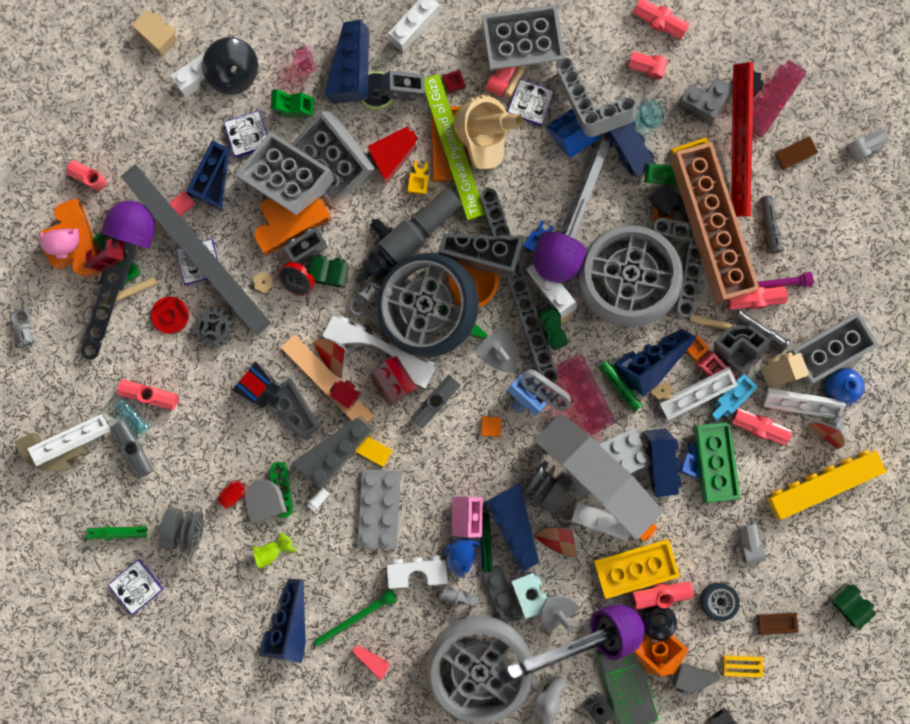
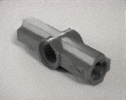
M448 374L410 418L423 429L461 385ZM435 396L441 399V404L437 407H433L430 404L431 398Z
M126 420L113 425L110 430L121 448V454L127 458L137 478L140 479L154 471L143 452L141 443L137 441ZM131 444L135 446V452L132 455L128 451Z

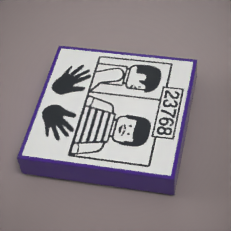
M520 79L507 113L521 115L524 121L542 127L555 91Z
M260 111L224 121L235 158L253 153L267 136Z
M213 239L202 241L218 260ZM181 247L175 248L184 285L208 280Z
M140 559L108 584L131 615H134L164 590Z

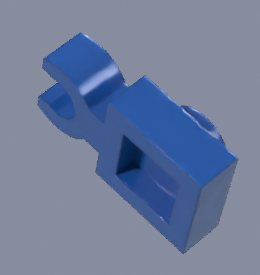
M542 220L538 226L539 231L533 230L523 248L534 253L540 234L552 231L553 226L551 225L548 230H544L542 226L545 221Z
M691 442L688 446L689 453L683 454L678 471L696 479L699 477L695 442Z

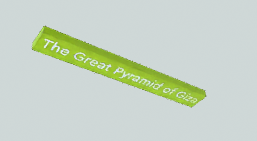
M437 74L424 78L425 95L466 219L470 221L485 216V211L463 145L454 130V118L440 75Z

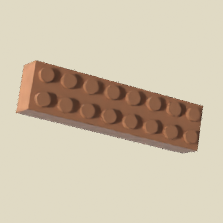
M710 142L675 152L669 159L715 303L741 297L759 290L760 288L713 143Z

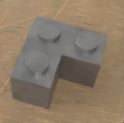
M718 77L715 78L708 92L690 84L678 107L711 124L733 85Z

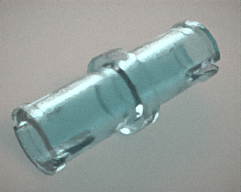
M125 398L115 405L126 417V421L128 423L131 422L141 434L151 427L140 415V411L138 409L135 410Z

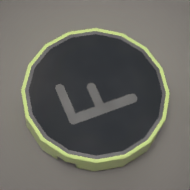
M371 72L368 74V99L361 100L366 107L374 110L383 109L393 101L388 96L381 95L380 76L384 74L382 72Z

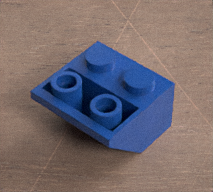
M572 108L546 126V129L562 152L570 158L601 138V135L588 137L583 133Z

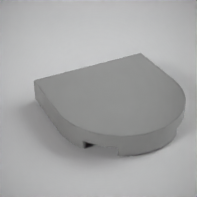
M258 480L248 487L245 495V504L251 524L287 512L279 487L271 481Z

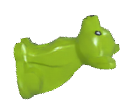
M281 533L276 542L267 543L262 547L253 546L254 560L259 569L267 567L274 562L281 551L288 553L296 552V549L292 547L291 539L285 536V533Z

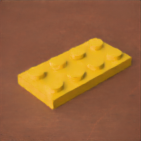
M669 539L593 560L605 599L680 577Z

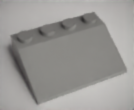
M557 4L482 15V31L490 70L565 60Z
M332 111L320 112L291 143L292 146L331 170L334 181L322 195L331 207H334L362 185L378 169Z
M272 132L266 136L235 174L236 177L295 215L299 214L323 195L334 181L329 168Z

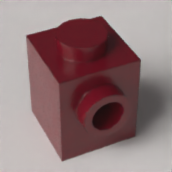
M347 379L345 382L341 380L338 383L335 382L330 389V397L350 410L361 393L355 390L356 385Z

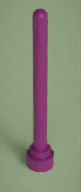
M803 272L798 277L757 282L759 288L798 284L805 288L812 287L814 280L812 272Z

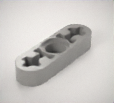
M533 369L526 370L523 373L521 383L526 389L559 411L569 408L571 397L566 391ZM549 387L551 392L548 394L543 393L541 388Z

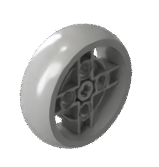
M627 225L615 227L602 233L588 246L585 259L579 270L578 279L583 298L596 315L618 326L638 327L660 319L674 306L683 285V268L676 249L664 236L646 227ZM629 243L628 248L615 252L608 259L598 258L602 252L614 245ZM646 247L655 251L662 258L668 272L659 271L653 257L645 252ZM636 255L639 257V260L633 261L630 259V256ZM614 269L617 273L610 275L607 273V270ZM629 273H633V279L628 278ZM652 277L655 282L647 283L645 278ZM592 279L603 282L608 294L616 300L615 307L600 297L593 285ZM629 291L632 296L624 297L622 292ZM653 293L664 294L662 299L653 306L632 311L633 304L648 299Z
M487 616L463 618L446 627L432 644L426 663L428 685L437 703L453 717L473 724L493 723L515 712L522 705L530 691L534 673L518 678L517 682L512 681L504 685L501 682L493 684L491 680L499 679L497 674L509 667L506 653L510 648L515 652L519 663L532 658L530 649L522 636L509 624ZM474 634L492 636L489 641L473 640L466 644L459 640ZM490 651H494L497 653V655L495 657H489L487 653ZM466 655L469 659L462 661L459 659V656ZM442 657L451 663L450 674L454 683L451 690L446 687L441 677L440 664ZM483 668V672L480 670V672L478 673L476 672V669ZM466 682H470L473 686L471 688H466L463 686V684ZM494 696L499 698V700L487 704L469 703L471 699L486 700Z

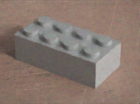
M858 312L786 353L792 352L793 356L801 353L809 373L808 376L801 379L805 385H809L878 347L879 344Z
M635 428L599 443L629 473L651 464ZM567 470L578 496L589 494L590 492Z

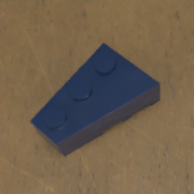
M634 121L605 132V134L610 139V147L614 146L619 154V160L631 177H638L646 171L647 163H656L653 160L655 159L653 153L644 144V137L635 129L636 124Z
M212 140L186 190L189 196L222 212L230 159L229 148Z
M666 428L643 431L644 437L646 436L648 439L646 453L647 455L649 454L651 461L648 469L653 494L655 497L678 495L681 479L677 472V469H680L679 458L676 457V451L679 449L677 439Z

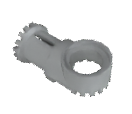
M371 279L365 280L366 284L360 292H357L350 303V310L357 317L363 316L367 312V308L372 302V297L380 289V286L376 282L373 283L374 281ZM356 303H362L364 305L363 311L355 312L353 306Z
M23 309L14 310L11 315L13 330L17 333L19 340L18 347L27 346L26 344L29 346V343L30 345L36 343L30 331V313ZM23 312L26 315V319L23 323H19L16 317L19 313Z
M447 584L443 585V590H441L443 593L440 592L441 595L438 597L439 601L449 602L455 608L459 601L468 604V606L471 604V607L476 608L480 597L474 594L471 595L467 591H455L448 588Z

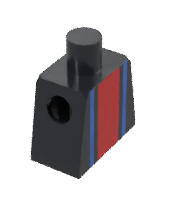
M256 361L232 389L244 399L261 408H265L267 404L275 406L279 402V397L276 393L279 391L280 386L269 372Z

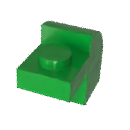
M278 89L271 90L270 109L277 111L279 116L292 118L313 116V97L302 92L288 94Z

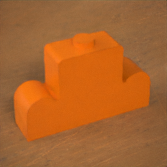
M74 198L57 205L54 210V216L61 223L40 232L49 233V230L71 228L73 232V229L78 228L79 245L75 251L68 253L66 258H56V255L48 254L42 248L44 256L48 257L50 265L57 269L72 265L73 270L77 274L86 278L101 274L102 272L84 268L86 252L91 250V257H93L98 248L93 240L94 236L82 203Z
M268 198L261 202L259 207L265 215L269 226H259L255 230V238L263 253L268 256L284 247L290 240L302 236L306 230L318 228L332 220L319 198L297 215Z

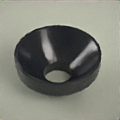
M649 607L641 617L644 624V633L653 640H666L676 631L677 619L669 607ZM656 614H662L665 617L663 624L654 622L653 618Z

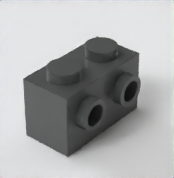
M388 71L380 76L381 95L388 96L389 99L403 97L407 101H414L417 97L425 94L423 74Z
M315 227L306 230L299 238L290 240L283 248L293 263L301 265L309 260L311 256L314 257L316 254L327 249L328 245Z

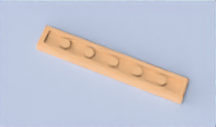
M295 334L281 347L352 421L361 416L369 422L374 417L359 400L356 401L350 410L330 397L332 385L340 380Z

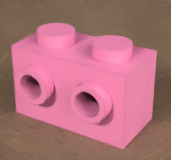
M453 497L451 536L482 537L483 498Z

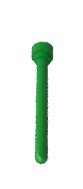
M388 588L383 591L380 599L316 638L314 645H322L383 605H392L397 602L398 599L393 590Z

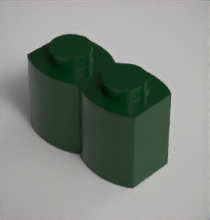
M316 254L315 257L311 256L307 273L313 276L315 283L345 288L349 264L345 263L346 260L341 258L328 260L327 256Z
M552 306L538 310V316L550 347L553 350H557L567 346V336L561 328V319Z
M844 583L828 599L855 629L860 630L876 615V612L873 610L875 607L868 599L864 600L861 597V591L857 586Z

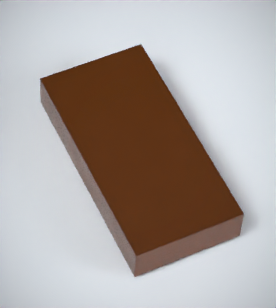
M809 136L776 152L775 156L782 169L785 170L816 155L818 150Z
M796 612L757 614L759 635L799 633Z

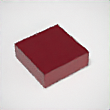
M460 69L442 75L448 94L466 88Z

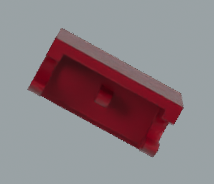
M112 239L107 240L106 248L96 251L93 257H91L92 251L88 250L86 252L84 268L102 272L123 261V241L118 239L116 243L112 244Z

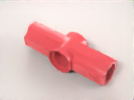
M639 0L632 13L649 22L653 29L657 28L656 30L659 32L665 31L682 40L690 25L674 16L670 9L664 6L657 7L646 0Z
M785 286L768 289L760 287L759 290L751 294L727 300V307L729 310L756 309L755 307L760 309L768 305L787 303L788 294Z
M124 379L121 380L117 388V395L170 410H174L178 403V394ZM147 390H150L152 393L151 398L146 400L144 394Z
M737 408L731 418V424L750 431V434L754 436L756 434V437L761 439H769L786 446L791 438V430L772 423L771 419L764 416L753 415Z
M690 581L671 585H665L664 583L655 584L651 589L636 591L631 595L635 610L654 606L668 608L674 602L692 599L694 592Z

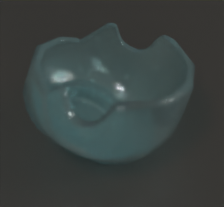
M655 100L642 102L637 109V121L647 129L661 126L665 118L663 107Z

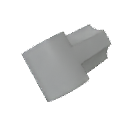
M880 129L866 137L853 141L847 146L855 161H858L870 155L872 151L888 143V135Z
M757 524L739 526L743 546L741 547V553L744 554L742 556L744 564L765 561V550L763 545L760 544Z

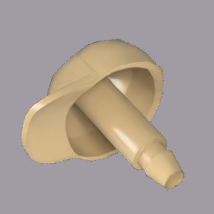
M481 95L480 98L478 96L471 98L469 102L463 104L457 110L454 116V130L461 143L468 148L471 162L475 169H489L500 165L503 160L504 140L507 132L523 125L524 119L521 115L507 113L503 105L495 98H491L489 95L486 97Z

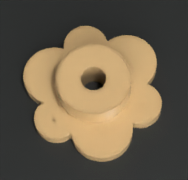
M263 271L259 275H255L253 277L254 288L264 294L267 293L269 288L274 287L273 275L266 274Z
M665 382L662 385H657L656 389L652 390L651 393L657 400L668 399L671 397L674 388L671 387L670 383Z

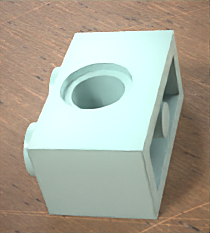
M529 572L511 579L525 618L540 614L547 596L545 593L541 594L539 587L542 586L538 574L534 576L533 572ZM534 589L536 596L533 599L526 598L527 590Z

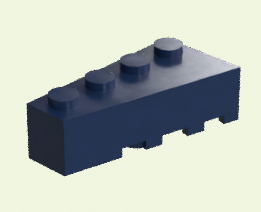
M361 19L343 22L324 94L333 104L368 99L369 28Z
M519 483L486 500L485 503L520 570L523 572L539 564V559Z

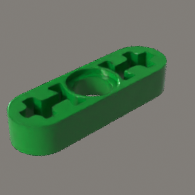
M275 462L270 467L271 482L277 486L284 484L287 487V492L282 497H288V501L284 500L286 507L289 506V510H287L285 515L282 513L277 516L286 518L293 512L289 471L285 463ZM277 465H280V468H284V472H281V479L286 478V482L278 481L275 483V479H279L278 473H274Z

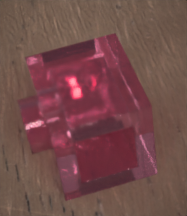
M309 45L291 50L299 76L317 71Z

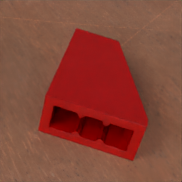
M408 126L367 146L385 184L393 178L417 148L416 141H418L414 130L410 131Z

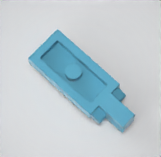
M745 374L736 381L738 386L726 391L717 400V403L714 405L717 410L711 415L715 421L720 419L723 414L726 417L731 415L758 388Z

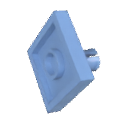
M522 373L507 389L517 399L511 406L515 409L520 404L516 412L521 413L526 407L536 416L547 402L522 385ZM542 387L541 391L543 393L548 394V392Z

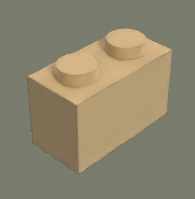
M147 9L132 26L141 37L163 56L178 41L175 36L176 31L169 24L165 26L162 23L163 19L156 12L152 14Z
M792 352L780 356L782 360H779L778 357L767 361L768 365L761 367L768 388H773L809 375L801 353L794 356Z

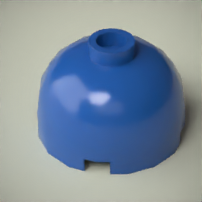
M839 368L827 375L824 381V392L827 397L844 402L846 406L856 403L865 391V383L862 376L851 368Z
M459 538L452 545L448 544L444 553L447 556L446 564L448 569L455 575L465 578L464 572L468 573L477 555L474 552L475 547L479 548L480 543L469 538Z

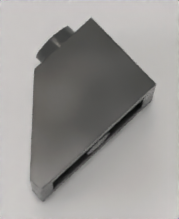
M682 662L674 675L672 685L680 693L688 695V692L695 694L719 681L720 676Z

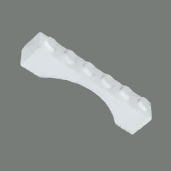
M341 315L338 318L332 316L322 335L324 338L332 339L342 346L357 344L372 346L392 357L397 356L413 382L424 389L427 388L436 370L432 361L425 358L422 361L416 358V356L400 350L391 341L389 344L382 341V336L374 332L372 335L365 332L366 328L359 324L355 326L349 324V320Z

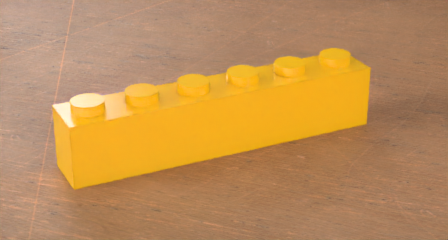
M865 449L858 452V457L845 458L836 467L834 465L827 466L818 475L815 472L805 476V481L799 483L797 480L788 484L789 488L783 491L779 488L770 492L771 496L766 499L775 518L782 520L886 473L887 471L878 452Z

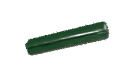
M482 513V537H480L483 571L493 570L488 513Z

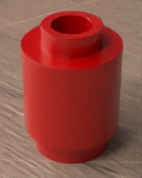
M232 480L219 492L217 501L226 509L233 507L246 494L244 491L246 487L239 480L236 482Z

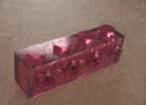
M787 60L784 65L780 64L774 72L777 76L774 80L770 78L764 87L767 91L764 95L760 94L754 102L756 104L753 110L752 132L762 138L767 133L807 71L790 60Z
M576 355L557 365L558 375L564 380L567 386L566 391L573 398L575 409L578 414H581L586 431L593 435L615 424L616 421L583 355Z

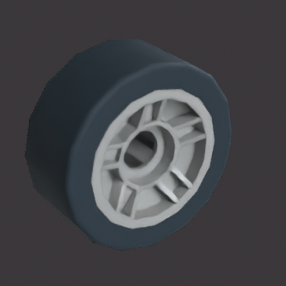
M715 582L703 589L700 596V605L704 613L716 621H726L732 619L737 614L740 607V599L738 593L731 586ZM721 598L724 603L718 605L717 599Z

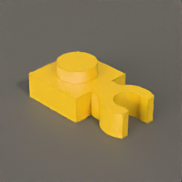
M415 161L414 170L416 174L410 173L408 193L427 195L429 175H424V173L428 170V162H425L424 168L420 169L417 167L418 161Z

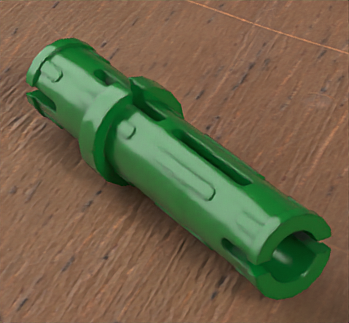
M608 360L598 367L621 395V400L624 399L633 412L643 406L633 393L632 387H628Z
M105 525L103 528L88 527L86 532H89V534H86V539L110 541V539L147 538L148 533L146 532H148L147 525L132 527H110Z

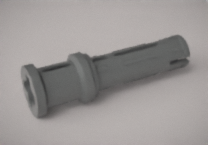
M772 195L763 196L760 198L766 228L764 238L767 240L768 245L767 254L780 253L784 251V247H782L780 240L781 231L777 228Z
M742 310L734 318L741 325H750L771 340L770 345L776 348L780 354L791 341L777 334L775 329H768Z

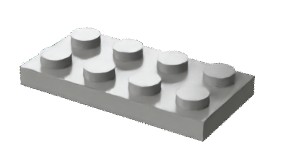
M362 469L358 547L397 549L401 471Z

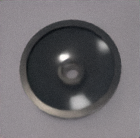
M223 37L214 41L206 49L202 59V72L207 83L216 91L229 95L238 94L248 89L255 81L258 73V58L253 48L244 40L236 37ZM232 66H236V71L231 72Z

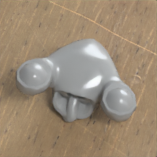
M555 677L545 692L538 693L535 699V713L539 715L541 724H556L555 718L560 709V694L567 687L563 677Z

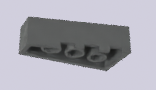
M443 234L438 254L450 257L461 265L513 278L523 246L524 236Z
M357 417L292 463L321 489L337 474L372 434L375 428L363 417Z

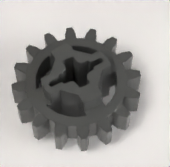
M209 307L206 308V313L200 311L201 317H195V320L198 321L197 324H192L196 328L192 333L198 335L196 341H202L201 345L204 347L208 344L210 349H213L214 345L217 348H221L220 343L227 345L226 339H232V336L229 335L230 332H235L231 328L235 323L229 321L231 315H225L226 311L223 309L219 312L217 307H214L213 311ZM210 316H219L220 318L211 319ZM212 324L215 325L216 331H214V332L211 330V329H212V327H211ZM226 325V329H225V332H224V334H223V333H222V332H223V327ZM214 336L217 340H208L207 338Z

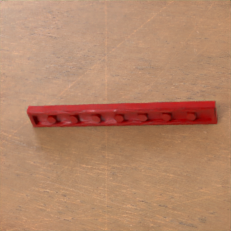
M752 62L733 65L731 202L736 217L751 216L754 65Z

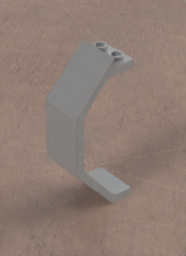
M561 413L534 440L545 454L548 453L597 498L635 541L664 512L619 462L589 434Z

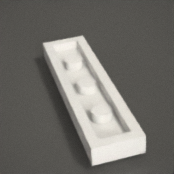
M727 367L672 395L670 398L660 401L659 404L667 420H670L738 386L730 368Z
M768 388L763 400V407L833 419L838 415L841 416L846 407L844 402L836 399Z
M101 414L27 449L35 465L38 466L110 432V428Z

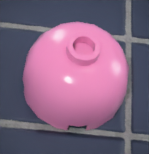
M71 228L49 230V233L38 232L39 242L43 250L48 254L56 255V258L68 257V253L75 251L79 245L78 228L73 229V232Z

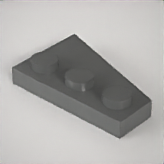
M289 378L279 385L280 389L276 393L279 397V402L275 406H270L269 404L267 406L275 414L283 418L302 437H306L321 427L293 379Z

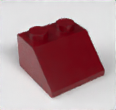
M397 356L381 363L369 375L389 408L418 389Z

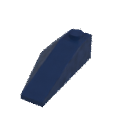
M681 329L661 338V343L651 346L649 343L644 346L645 350L635 354L634 351L627 353L614 363V367L630 388L632 387L633 390L644 396L663 380L696 340V336Z
M288 579L279 599L281 607L277 613L272 615L271 619L274 623L270 631H265L259 656L302 663L306 645L304 580Z

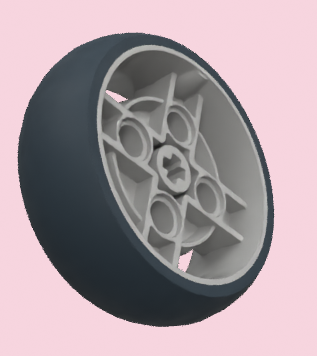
M421 253L403 259L388 272L379 289L377 313L385 335L396 347L417 357H436L456 349L467 339L474 328L478 316L479 300L474 281L458 262L445 255ZM427 267L424 277L413 280L405 288L401 287L411 274ZM449 274L455 279L459 287L461 307L456 305L455 296L451 288L446 284ZM435 282L436 289L431 291V284ZM412 295L413 301L409 304L408 297ZM426 302L430 304L429 308L425 306ZM395 304L399 305L401 317L409 326L406 335L398 324ZM447 306L448 312L443 316L442 309ZM421 319L424 320V326L422 328L419 327V322ZM450 322L455 324L453 329L444 338L427 344L430 334L444 329Z

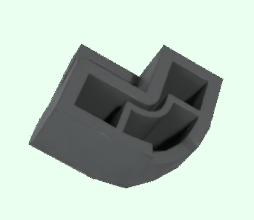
M733 325L714 341L713 347L715 354L726 366L730 365L743 375L762 358L771 340L750 325Z

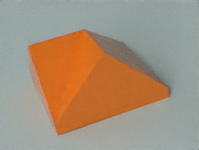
M673 635L663 641L653 640L645 636L639 648L633 653L647 673L661 677L676 673L689 649Z

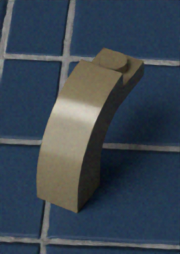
M32 433L14 441L23 459L33 467L43 471H67L73 469L71 461L73 463L84 459L83 455L89 453L86 446H78L36 466L27 448L42 442L39 434Z

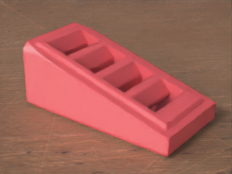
M709 350L695 363L708 377L727 368L721 359ZM717 364L718 366L711 372L710 370ZM732 372L735 380H737L738 377Z
M357 644L352 652L382 680L389 668V662Z

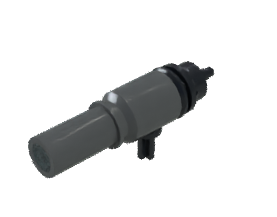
M446 187L425 207L412 214L409 221L400 222L394 229L392 227L387 228L378 218L373 219L370 227L379 235L380 242L378 243L379 245H374L375 250L370 249L368 251L367 257L361 262L366 270L359 275L356 282L361 284L371 275L377 281L380 280L396 264L412 256L424 246V239L426 237L430 238L432 236L431 233L462 206L455 193Z

